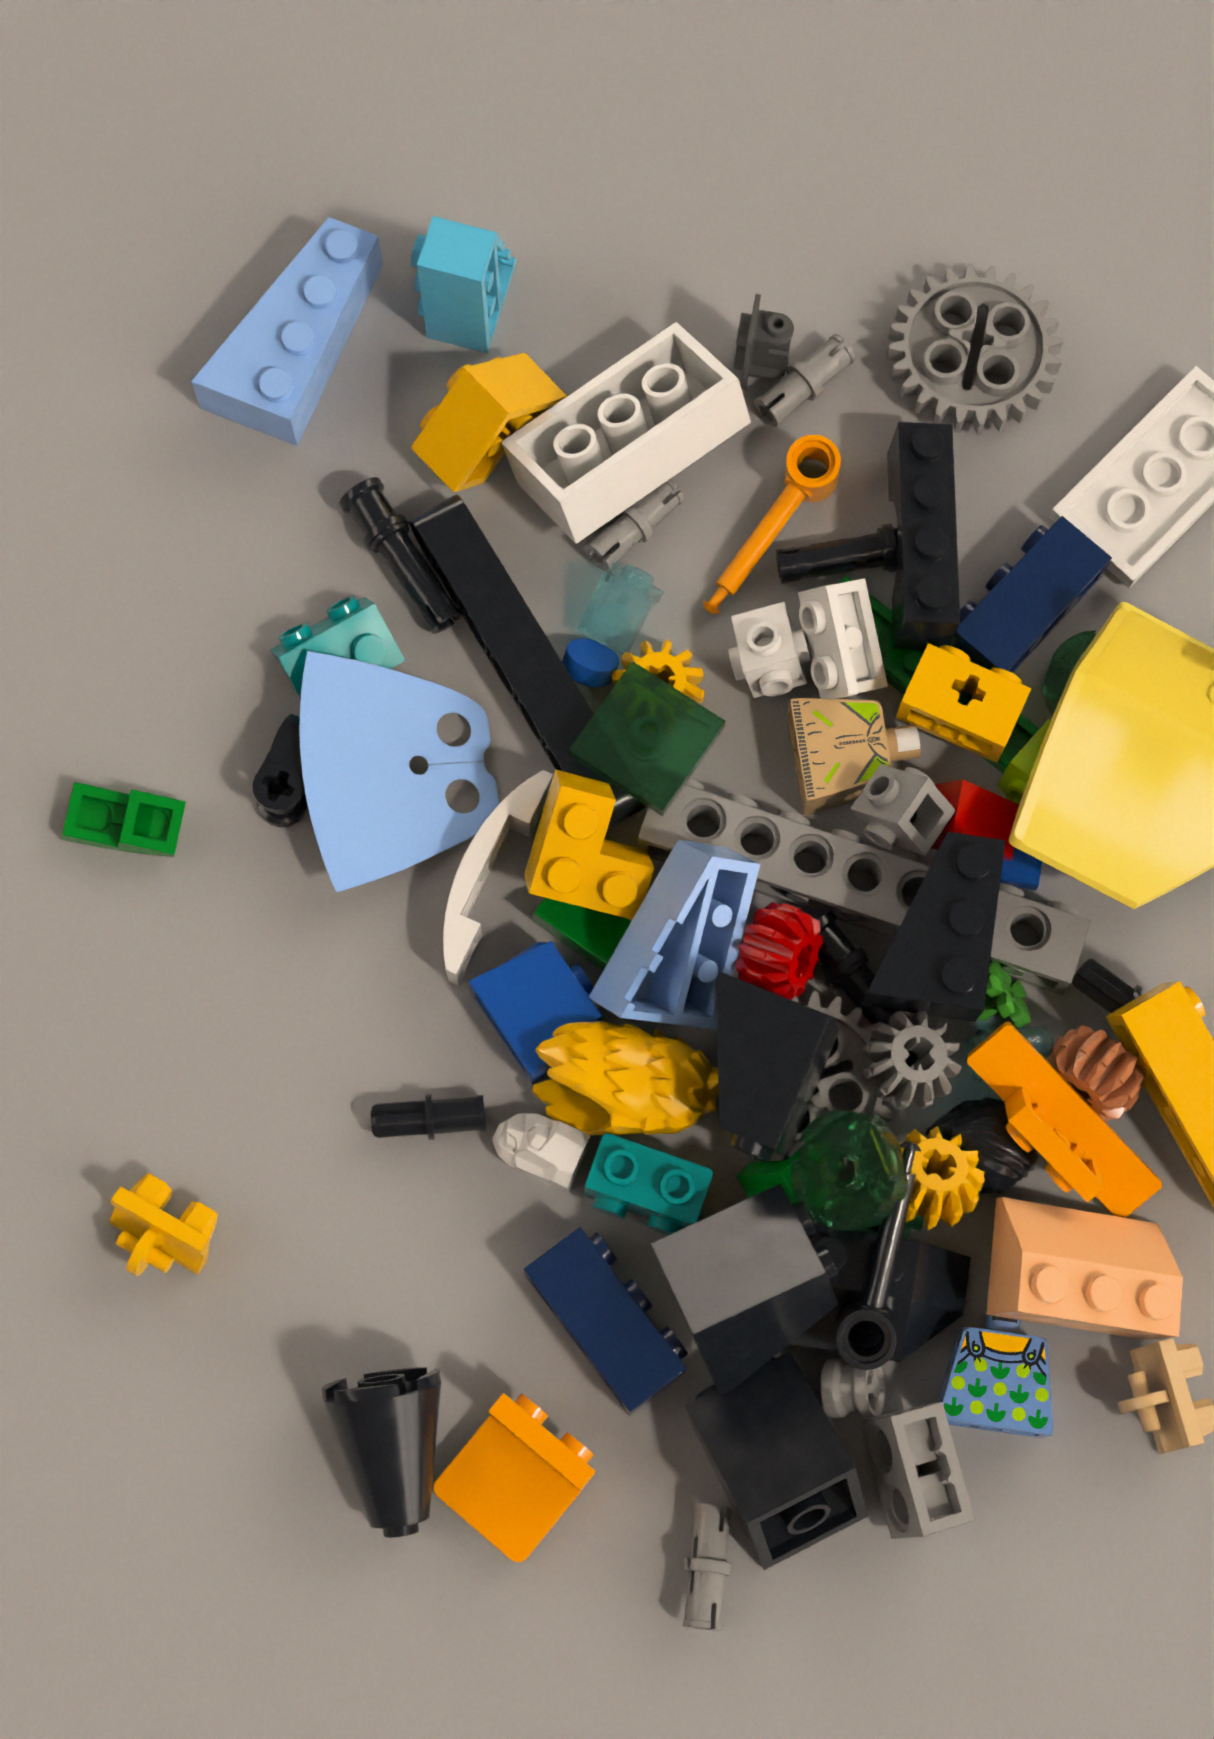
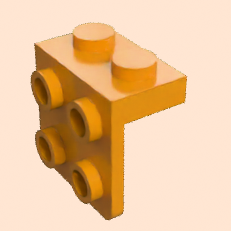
M503 1393L488 1411L490 1416L435 1481L434 1492L438 1498L510 1560L523 1562L595 1476L596 1471L587 1464L594 1454L568 1432L559 1440L544 1428L542 1424L548 1415L521 1393L513 1401Z

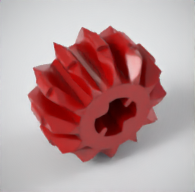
M771 902L764 909L759 908L754 913L752 924L744 927L745 936L743 941L737 945L740 948V955L735 962V969L739 971L738 979L792 1000L795 996L799 997L804 992L806 982L814 978L813 970L820 961L818 952L823 944V936L820 935V921L801 911L800 908L786 903L781 905Z

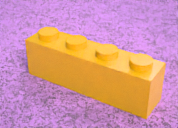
M1181 981L1166 982L1105 1016L1118 1041H1121L1122 1047L1127 1052L1136 1055V1064L1142 1067L1146 1074L1142 1081L1144 1087L1214 1209V1037L1212 1038L1202 1020V1017L1205 1016V1009L1197 994L1190 987H1183Z

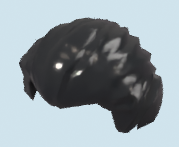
M984 1097L982 1100L963 1101L938 1118L925 1132L928 1137L930 1130L938 1126L942 1138L950 1141L951 1138L961 1134L962 1145L960 1149L962 1151L978 1150L979 1161L975 1168L984 1172V1183L981 1190L978 1191L979 1194L995 1193L1001 1195L1004 1191L1009 1190L1010 1187H1014L1018 1181L1026 1178L1028 1173L1034 1169L1035 1162L1038 1159L1035 1148L1030 1152H1026L1009 1135L1005 1128V1125L1009 1123L1005 1104L1003 1101L994 1098Z

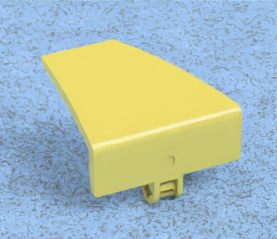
M1127 602L1119 603L1079 658L1067 680L1026 784L1009 836V843L1013 847L1132 909H1136L1213 868L1214 648Z

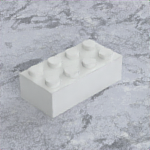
M675 322L507 437L501 444L517 484L577 544L751 423L739 379L683 327Z

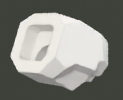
M521 1113L500 1123L492 1138V1142L498 1156L519 1173L548 1186L568 1192L591 1142V1135L540 1114Z

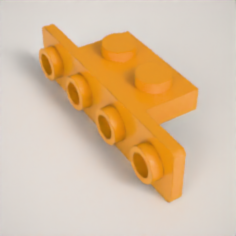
M1004 1022L968 1053V1065L1004 1101L1009 1121L1005 1128L1009 1135L1024 1151L1030 1152L1035 1148L1048 1162L1045 1166L1046 1172L1064 1192L1069 1193L1074 1188L1087 1203L1096 1196L1114 1216L1126 1218L1162 1188L1160 1178L1010 1022Z

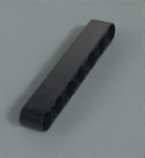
M456 494L411 518L409 524L419 546L454 604L460 610L462 617L556 770L610 784L616 802L607 830L647 807L637 783L460 496Z

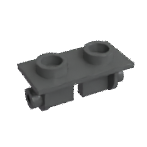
M760 294L755 295L752 314L742 312L739 322L733 368L743 370L742 390L747 389L749 376L777 380L786 374L789 364V350L794 333L793 322L785 314L759 310Z

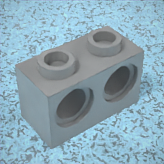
M942 1402L908 1407L860 1421L891 1539L924 1537L975 1521Z

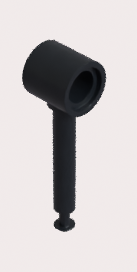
M909 1141L898 1145L904 1148L899 1169H893L863 1298L847 1305L837 1321L836 1345L841 1357L851 1366L862 1370H872L883 1366L894 1354L897 1344L895 1320L890 1312L891 1309L885 1305L916 1174L911 1172L916 1151L922 1152L918 1144ZM860 1321H872L880 1326L884 1335L875 1346L861 1347L852 1341L849 1332Z

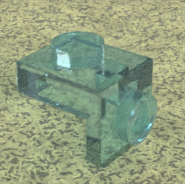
M626 564L624 568L614 567L604 572L576 630L616 653L623 655L625 652L630 651L652 605L660 601L664 591L652 585L655 580L654 577L638 567Z

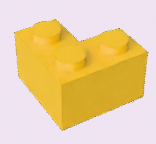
M525 352L504 358L498 356L488 362L472 366L466 364L460 367L448 380L446 387L449 391L441 403L432 408L423 417L420 423L422 431L410 448L453 493L483 484L505 454L501 442L566 398L567 395Z
M555 769L524 877L529 894L632 920L647 895L655 868L647 850L604 839L616 802L609 783Z

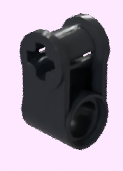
M293 714L288 715L279 727L271 749L255 775L252 784L253 794L257 800L258 812L262 819L268 824L280 828L289 827L299 822L308 808L300 757V717ZM284 789H289L290 797L280 794ZM271 793L280 795L276 801H271Z

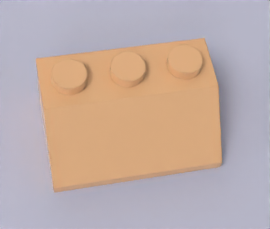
M1005 1197L996 1198L986 1315L1143 1340L1179 1337L1183 1276L1158 1223Z

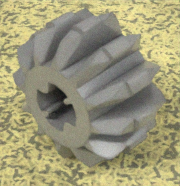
M898 1011L890 1016L889 1025L879 1022L871 1029V1034L875 1041L865 1044L861 1054L875 1063L863 1070V1077L866 1079L880 1078L882 1084L875 1092L876 1097L882 1099L894 1091L897 1109H905L912 1100H914L919 1108L924 1109L933 1104L934 1095L943 1098L951 1092L952 1086L948 1078L957 1076L962 1066L948 1057L959 1050L960 1043L957 1041L944 1043L941 1035L946 1032L947 1022L941 1021L934 1027L929 1028L926 1011H918L911 1020L903 1011ZM909 1051L918 1058L913 1065L914 1069L910 1068L905 1062L909 1056Z

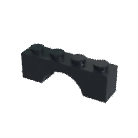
M898 422L887 452L888 499L894 502L898 527L897 566L892 594L893 649L925 650L928 643L938 648L942 645L950 646L960 625L953 424Z

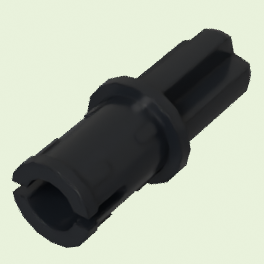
M1090 958L1082 964L1072 980L1075 988L1109 1013L1114 1012L1142 995L1141 991L1143 988L1137 984L1134 988L1099 962Z
M426 1094V1100L379 1103L371 1108V1128L374 1137L377 1138L428 1135L429 1140H435V1134L480 1130V1132L486 1131L483 1095L469 1098L432 1100V1094Z

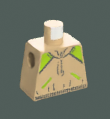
M790 699L787 722L803 815L814 814L856 801L880 764L892 767V761L920 758V739L916 725L886 729L881 703L876 700Z

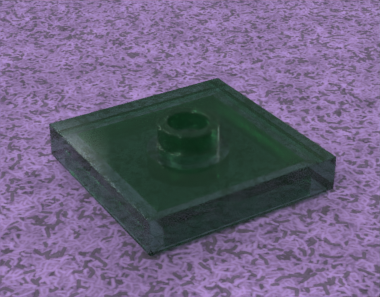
M632 661L570 747L569 756L663 816L725 728L726 721Z

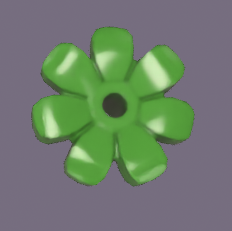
M994 960L990 961L984 1011L978 1019L985 1021L999 1012L1003 1018L1011 1017L1016 1027L1021 1028L1031 1022L1030 1010L1023 1000L1028 995L1020 981L1017 980L1011 983V975L1002 970L999 962Z

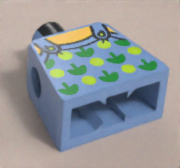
M986 1315L984 1329L962 1327L958 1330L937 1402L943 1403L948 1424L1036 1438L1052 1436L1053 1418L1046 1338L1020 1334L1021 1320Z

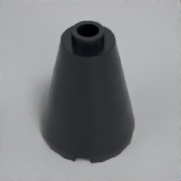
M427 1367L363 1374L364 1379L357 1382L358 1387L348 1389L346 1378L325 1384L322 1387L323 1401L370 1527L383 1528V1535L388 1538L408 1536L419 1532L418 1523L427 1520L430 1516L441 1394L440 1369L435 1368L427 1373Z

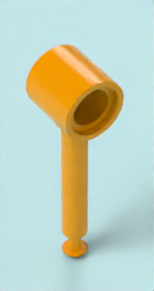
M806 435L791 445L786 457L784 480L786 487L715 584L718 590L710 601L703 600L704 609L712 615L720 614V611L717 609L727 594L733 596L802 501L819 502L834 492L839 478L841 456L838 448L830 439L821 435ZM814 459L822 462L827 468V472L819 478H808L801 474L798 466L806 460Z

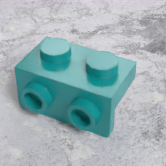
M354 595L331 605L326 610L329 617L309 627L308 623L304 622L286 630L278 637L281 644L270 650L275 660L283 668L299 699H301L307 651L353 659L392 669L406 661L375 603L366 597L357 600Z
M606 1133L601 1138L584 1187L585 1196L594 1199L592 1208L601 1213L625 1219L627 1211L649 1218L648 1228L668 1236L698 1222L713 1172L710 1168Z

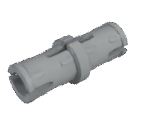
M833 334L826 343L803 362L800 360L793 362L787 367V375L765 394L754 400L756 410L761 417L768 411L771 414L766 419L769 425L777 427L786 416L807 399L814 401L822 394L823 385L856 360L855 353L849 343L840 349L839 345L845 340L842 336Z
M669 479L617 515L598 535L584 545L587 555H591L594 551L597 553L590 560L601 570L609 571L613 564L637 542L645 543L653 536L652 528L676 506L684 502L682 491H677L674 495L671 494L678 487L677 484Z
M694 1504L690 1558H685L683 1570L688 1572V1591L683 1627L721 1631L725 1576L731 1575L732 1564L727 1562L728 1531L732 1508L712 1504Z

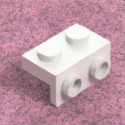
M865 578L798 592L801 605L799 619L803 630L807 634L812 657L811 676L819 690L820 699L843 698L888 687Z

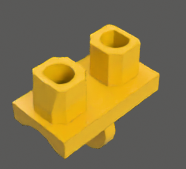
M146 1173L130 1191L120 1186L111 1199V1205L114 1206V1210L110 1218V1224L122 1231L116 1241V1245L131 1253L126 1270L137 1277L150 1264L160 1271L167 1273L173 1262H176L198 1275L208 1260L209 1244L217 1226L218 1214L204 1204L194 1201L189 1204L179 1220L166 1213L163 1209L172 1197V1189L166 1182L150 1173Z

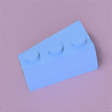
M678 839L588 998L619 1018L717 1030L715 982L719 972L730 976L733 975L739 951L737 945L741 943L760 864L727 847Z

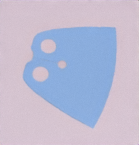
M307 651L301 687L299 721L302 776L314 834L335 892L357 887L402 871L474 836L488 816L499 805L496 780L487 772L484 762H482L484 761L485 749L491 741L488 718L484 709L471 698L455 690L418 677L362 661ZM457 713L469 722L471 734L465 744L458 747L448 746L438 737L437 723L445 714ZM422 756L427 760L428 770L424 774H414L410 770L409 762L412 757ZM459 779L468 780L473 783L480 795L476 809L465 814L452 810L445 798L448 785Z

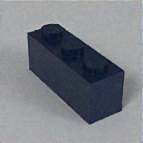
M1063 516L1049 530L1045 526L1040 525L1029 536L1021 547V551L1025 555L1014 567L1006 562L994 573L985 586L990 592L978 605L970 600L960 609V625L950 646L966 653L970 657V662L988 670L1001 668L1013 673L1103 577L1112 557Z
M578 1227L525 1267L524 1274L630 1416L686 1373L687 1368L681 1360L688 1355V1352L668 1326L659 1332L645 1314L653 1306L635 1281L631 1279L623 1284L610 1266L617 1261V1258L603 1238L597 1232L588 1238L582 1228Z

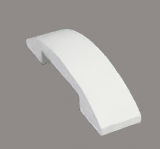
M545 770L540 771L523 782L494 809L472 839L456 872L445 912L443 953L448 981L457 986L460 985L483 937L481 924L467 917L510 829L531 838L541 818L553 774Z

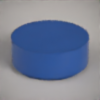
M583 638L570 641L562 659L572 679L588 687H604L611 684L612 673L618 669L620 663L618 655L610 647L601 642Z

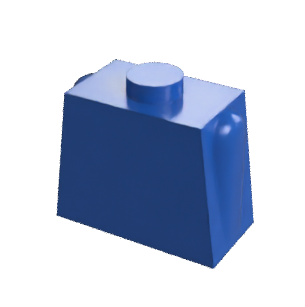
M552 941L548 943L537 942L504 964L468 981L471 994L532 1085L542 1078L549 1068H552L535 1051L542 1041L553 1038V1031L567 1023L602 1021V1015L592 1000L588 998L594 988L590 979L579 964L569 968Z

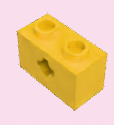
M928 643L902 698L896 719L910 725H916L917 728L998 763L1031 688L1022 685V681L1018 676L1005 669L992 668L988 670L970 662V657L955 647L942 645L938 648ZM962 692L972 695L968 706L957 702Z

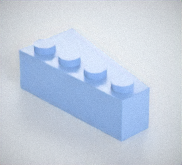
M328 217L193 378L191 383L199 407L298 446L383 266L378 235Z

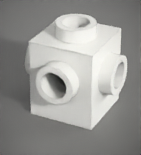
M785 602L731 616L737 647L728 649L730 662L736 680L746 679L754 698L764 695L770 697L784 695L794 687L807 684L803 663L812 661L808 640L803 629L795 631Z

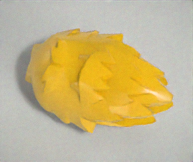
M604 1021L567 1023L553 1031L552 1035L554 1037L542 1041L535 1050L538 1056L552 1067L547 1071L548 1076L552 1079L534 1084L533 1094L548 1105L546 1106V1114L553 1120L575 1127L589 1135H604L606 1133L612 1135L644 1133L645 1135L676 1134L696 1124L706 1113L716 1110V1098L719 1093L718 1068L712 1067L701 1049L698 1051L692 1049L678 1036L675 1040L669 1039L658 1029H655L653 1035H650L635 1025L627 1023L625 1025Z

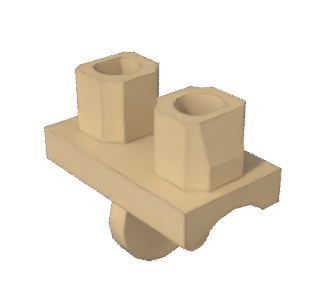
M1174 1338L1129 1350L1135 1373L1127 1376L1134 1398L1117 1402L1120 1413L1138 1411L1144 1433L1153 1431L1159 1454L1205 1443L1203 1437L1214 1431V1403L1210 1398L1192 1402L1186 1382L1188 1378L1202 1375L1204 1364L1198 1346L1196 1344H1175Z

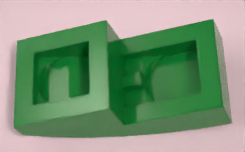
M74 782L61 840L124 852L174 857L186 801L133 789L130 790L129 794Z

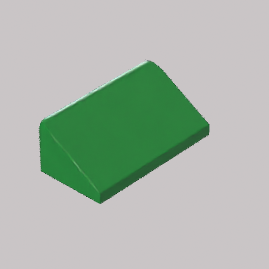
M544 898L532 913L533 922L602 971H604L631 921L623 917Z

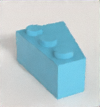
M432 216L426 236L418 234L412 250L411 267L417 268L414 290L421 293L418 316L424 317L427 338L488 354L517 262L515 257L510 256L511 251L504 248L505 243L497 232Z

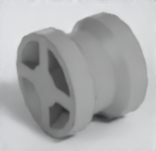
M829 1358L824 1364L821 1376L822 1402L828 1416L844 1418L850 1411H858L864 1417H878L882 1414L886 1398V1382L883 1367L862 1370L851 1366L843 1358Z

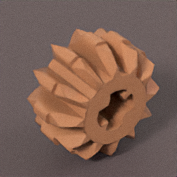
M1081 1025L1076 1030L1070 1029L1064 1037L1060 1036L1049 1050L1051 1053L1046 1060L1106 1123L1110 1119H1119L1138 1100V1094L1144 1087L1142 1081L1146 1074L1142 1067L1136 1064V1055L1127 1052L1122 1047L1121 1041H1114L1109 1038L1104 1030L1100 1029L1095 1032L1090 1027Z

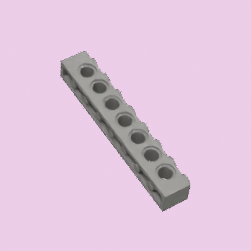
M659 776L637 837V848L647 850L652 858L665 862L678 839L727 847L760 864L754 892L822 915L832 910L837 916V920L893 939L910 908L904 902L902 892L908 888L919 889L930 866L918 863V858L913 853L904 849L893 847L890 851H882L864 845V839L850 831L833 829L831 833L810 827L811 822L796 813L780 811L777 816L757 809V803L745 796L728 793L723 798L705 792V787L691 778L673 776V779L669 780ZM697 817H706L717 825L718 831L710 837L702 838L692 834L687 825ZM749 835H760L769 842L771 849L763 855H751L743 849L741 841ZM804 852L814 853L821 858L824 868L817 873H805L796 866L794 858ZM856 870L867 871L876 879L877 887L867 892L859 891L850 884L848 875ZM1000 883L990 961L999 962L1002 970L1008 972L1012 979L1063 995L1072 984L1091 920L1078 916L1079 911L1071 905L1058 901H1047L1046 905L1024 898L1025 893L1019 888ZM1019 923L1030 926L1036 932L1037 944L1033 946L1020 945L1013 939L1010 927Z

